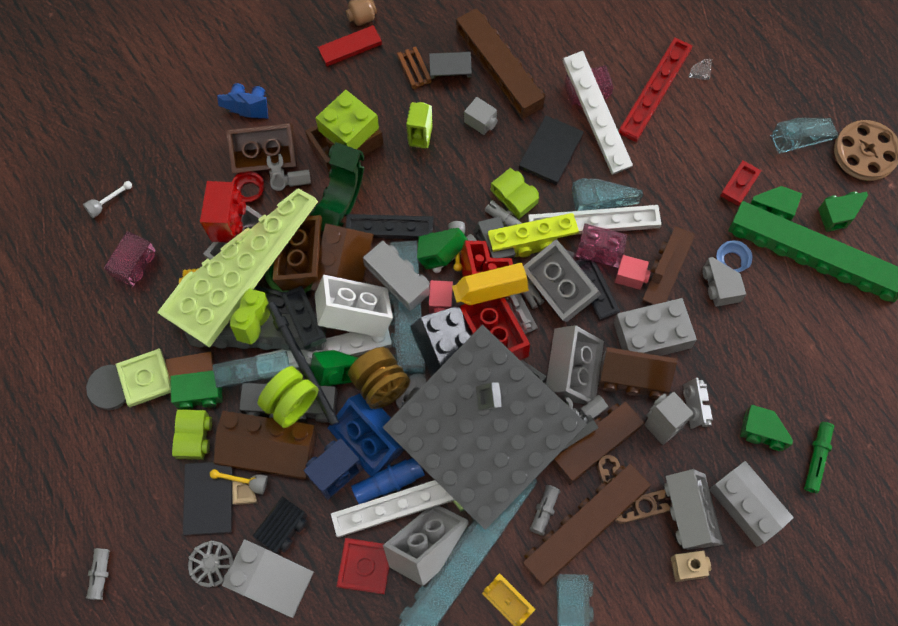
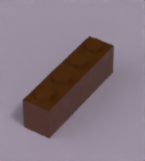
M626 401L620 406L618 403L612 406L607 411L609 415L603 420L600 417L597 418L595 423L598 429L561 451L553 460L552 464L569 485L595 466L602 457L610 454L641 429L644 422Z

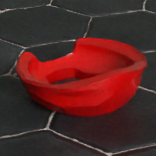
M241 172L233 178L232 182H234L237 190L240 192L247 183H253L259 187L257 195L246 197L241 193L243 202L251 203L258 200L262 195L264 180L257 172Z

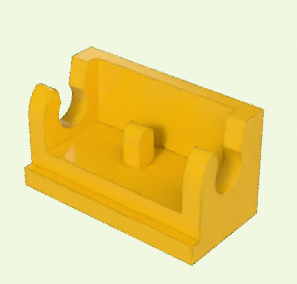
M500 573L482 593L513 626H521L535 611V608Z

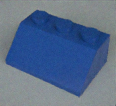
M361 393L350 397L336 415L339 423L334 426L329 425L328 427L337 440L341 438L359 458L363 469L370 476H374L375 473L384 470L387 465L391 464L405 450L383 428L391 417L382 408L371 409Z

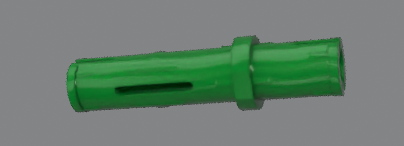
M828 422L820 423L816 441H813L812 444L814 449L804 490L811 493H819L828 452L832 450L830 443L835 426Z

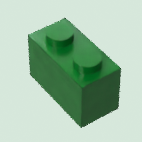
M217 370L170 376L171 403L176 408H179V410H191L193 406L201 405L208 408L216 406V403H223L222 380Z

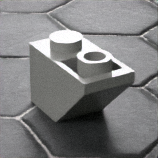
M713 257L707 259L702 272L704 279L708 280L709 298L714 301L715 307L740 303L746 296L741 274Z

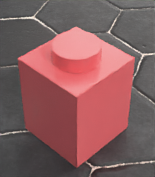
M623 255L615 283L640 290L643 283H648L651 272L647 270L649 262Z
M430 281L429 313L452 308L453 281Z

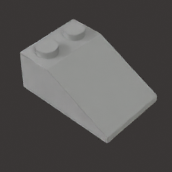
M440 506L426 509L383 545L389 567L424 586L442 569L469 524L468 520Z
M244 539L222 586L293 618L314 572Z

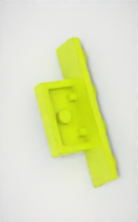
M573 213L488 231L492 251L513 248L516 253L514 257L530 256L532 253L541 252L557 238L579 234Z

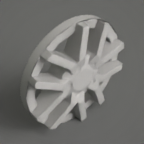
M204 542L195 547L189 556V574L197 584L203 587L219 586L223 584L228 574L227 572L223 577L220 569H228L229 571L234 558L230 549L221 542ZM213 545L218 546L215 554H212ZM206 546H208L207 554L201 551ZM222 548L228 555L220 556ZM197 553L203 556L201 561L194 558ZM229 559L230 565H221V560ZM193 561L196 562V563H198V564H200V565H199L198 567H196L194 570H193ZM202 569L204 572L197 579L195 574ZM217 573L220 580L214 582L212 574ZM208 575L210 583L201 582Z

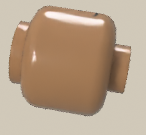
M350 0L346 10L348 20L350 22L353 21L357 26L373 21L375 14H377L373 0Z

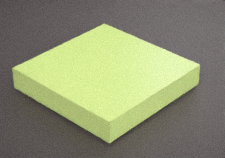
M160 348L116 364L125 399L129 407L171 393V380Z

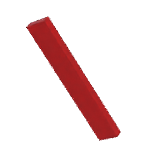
M674 37L618 131L620 135L637 143L691 52L692 45Z

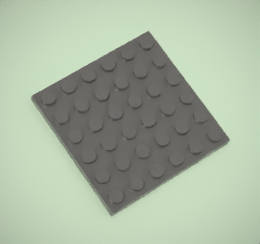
M481 325L383 428L484 530H487L580 433L587 423L484 325ZM499 382L502 407L478 410L476 386Z

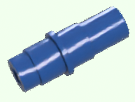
M411 458L393 466L389 464L386 469L351 487L357 502L362 504L395 490L399 492L402 490V487L415 482L416 479L425 476L421 465L414 458Z

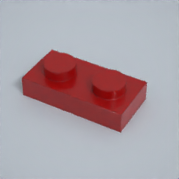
M742 160L720 196L740 206L760 175L761 170Z

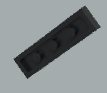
M347 214L346 228L374 234L373 238L419 239V236L433 233V216Z

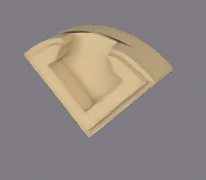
M232 481L233 505L258 503L255 492L247 484Z

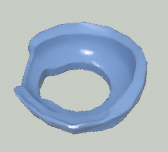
M727 241L717 250L716 259L725 265L724 257L726 254L735 253L740 257L741 267L733 269L737 272L744 271L752 263L751 250L740 241Z

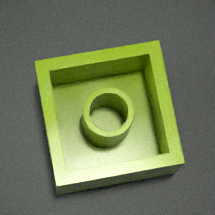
M347 90L342 92L315 117L319 132L334 144L338 142L354 149H358L379 129L377 114Z

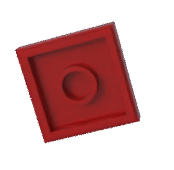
M345 538L336 587L385 595L390 567L383 548L384 544Z

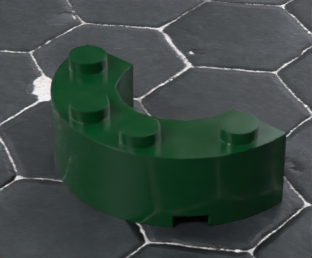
M335 142V145H332L329 151V164H331L329 185L324 189L323 199L310 213V216L321 215V231H324L325 223L343 227L344 223L341 221L353 209L364 173V167L360 166L361 161L365 160L363 152Z

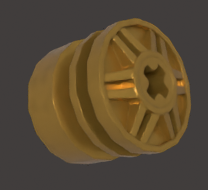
M378 347L366 352L352 364L348 371L349 378L357 390H361L362 397L371 409L383 408L397 400L405 393L411 382L408 375L404 373L401 366L397 365L395 357L386 347Z

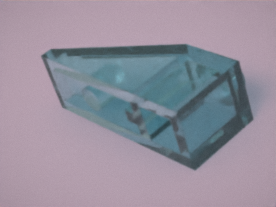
M795 118L779 122L771 135L778 153L836 139L839 136L831 118Z
M582 178L573 182L571 191L576 211L610 209L640 204L643 196L642 190L595 178Z
M287 351L232 360L212 366L216 388H223L273 378L290 365Z

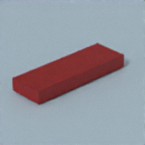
M374 25L319 46L318 50L327 67L382 45V40Z

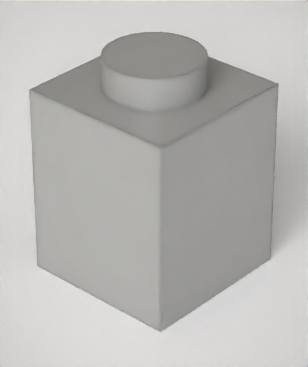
M478 97L464 111V122L483 135L489 129L492 130L497 124V109Z

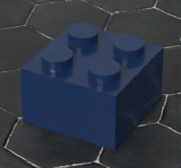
M341 438L338 441L333 440L324 448L325 452L319 457L315 456L310 459L303 470L309 480L327 500L333 497L363 470L359 458Z

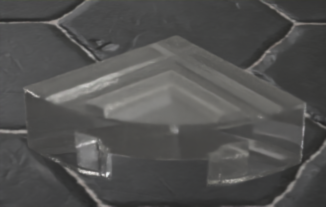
M703 59L701 62L693 65L688 77L709 80L712 59Z

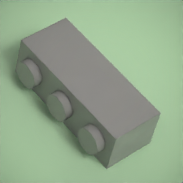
M382 241L363 257L364 265L411 311L430 295V283L422 274L419 276L414 271L413 265L407 259L403 261L398 256L399 252L393 245L390 244L388 246Z
M672 392L668 397L666 394L659 397L654 402L655 405L650 408L651 411L646 415L648 419L644 425L662 445L680 432L694 414L675 392Z

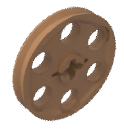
M871 120L856 121L847 125L837 137L834 145L835 158L840 167L849 175L865 181L879 180L888 176L898 165V138L892 130L881 123ZM858 128H863V129H865V130L867 131L868 135H866V136L860 135V134L858 133L857 129H858ZM878 136H885L888 139V142H880ZM842 140H850L852 142V146L846 147L845 145H843ZM868 148H869V149L871 150V152H870V151L865 152L864 149H868ZM883 154H890L893 157V161H886ZM847 158H854L857 161V165H850L847 162ZM868 165L876 166L878 173L870 172Z

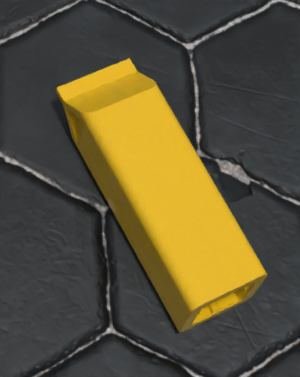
M522 262L464 276L456 285L452 286L456 302H463L468 305L529 291L527 275Z

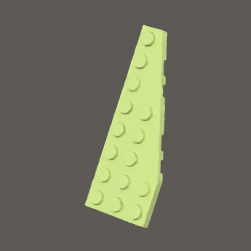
M299 188L277 204L278 208L267 216L264 214L258 219L260 222L251 229L249 227L220 248L221 252L215 257L202 262L203 266L194 273L192 271L189 272L157 313L210 348L231 320L234 312L240 308V301L245 292L249 289H254L318 203L316 198Z

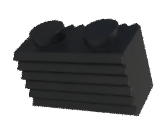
M282 496L253 534V537L279 555L281 551L285 553L290 548L293 542L291 538L296 531L300 533L307 524L306 518L308 515Z

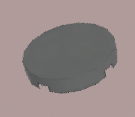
M116 365L102 366L89 377L86 386L87 396L94 405L104 410H114L123 406L126 399Z

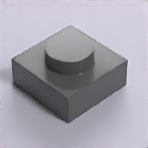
M499 382L476 386L478 410L502 407Z

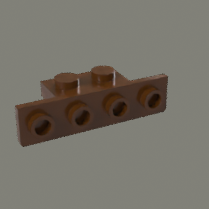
M675 226L669 241H663L659 250V254H662L660 261L655 259L650 270L654 275L642 299L643 302L655 305L667 301L695 234Z

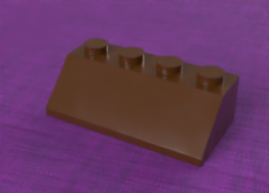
M222 411L216 431L214 464L307 479V475L303 470L306 468V463L312 459L317 439L315 426L295 422L291 426L283 428L272 418Z

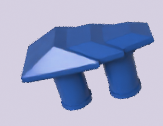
M235 83L230 93L217 96L218 106L228 109L230 112L251 118H268L267 97H264L265 90L262 87L255 86L250 94L245 93V87L242 84Z

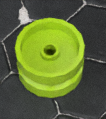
M288 366L276 374L265 386L258 398L257 405L265 413L273 414V419L281 427L287 428L299 420L310 408L318 395L319 389L310 380H303L302 373L295 367Z

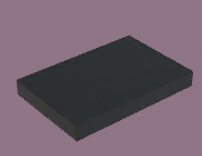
M546 115L522 158L519 169L557 185L583 137L584 131Z
M214 462L185 464L184 536L232 533V480L219 477L212 479L209 475L211 470L216 469L219 473L233 476L232 467L215 465Z

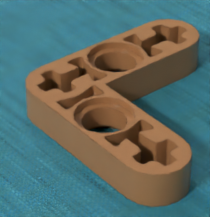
M605 455L598 462L597 470L601 484L606 481L605 478L610 476L608 469H603L602 467L605 465V461L614 465L611 469L612 476L620 467L618 459L612 455ZM611 478L606 482L610 483L614 478ZM665 489L644 494L634 503V511L628 512L625 518L621 515L615 521L625 524L670 512V507L673 505L671 503V506H668L667 503H663L658 506L660 510H657L656 502L665 498ZM641 500L650 502L652 507L650 512L644 513L639 509V502Z

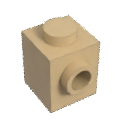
M704 551L675 554L671 557L675 582L702 579L709 576L711 563L709 557H705Z

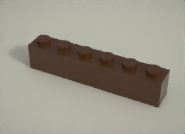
M475 8L457 18L456 31L520 117L525 119L542 109L545 100L543 90L535 85L529 72L526 73L522 68L521 61L511 53L509 45L503 43L498 31L490 26L486 15L481 14Z
M631 464L626 468L623 465L613 473L615 478L610 483L603 482L595 490L597 495L591 500L588 497L578 505L579 511L574 516L569 514L560 522L562 527L556 532L551 530L543 537L542 541L544 543L538 549L534 546L524 555L526 560L523 564L543 586L551 581L650 489L651 484Z

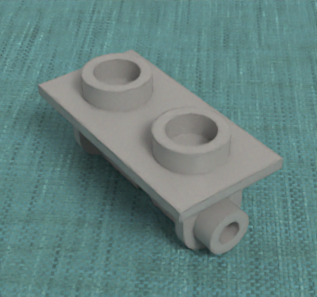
M520 293L505 297L524 334L538 328Z
M694 378L683 384L686 405L694 413L689 419L690 428L693 429L700 425L702 427H709L713 421L710 405H703L702 403L709 401L707 385L704 384L703 380Z

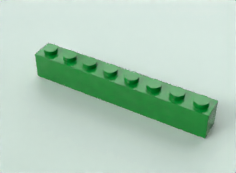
M744 201L741 202L728 229V232L733 233L734 236L752 241L756 246L773 250L777 255L794 259L798 264L815 268L819 273L836 277L840 282L852 284L861 291L873 293L884 301L895 302L898 300V266Z

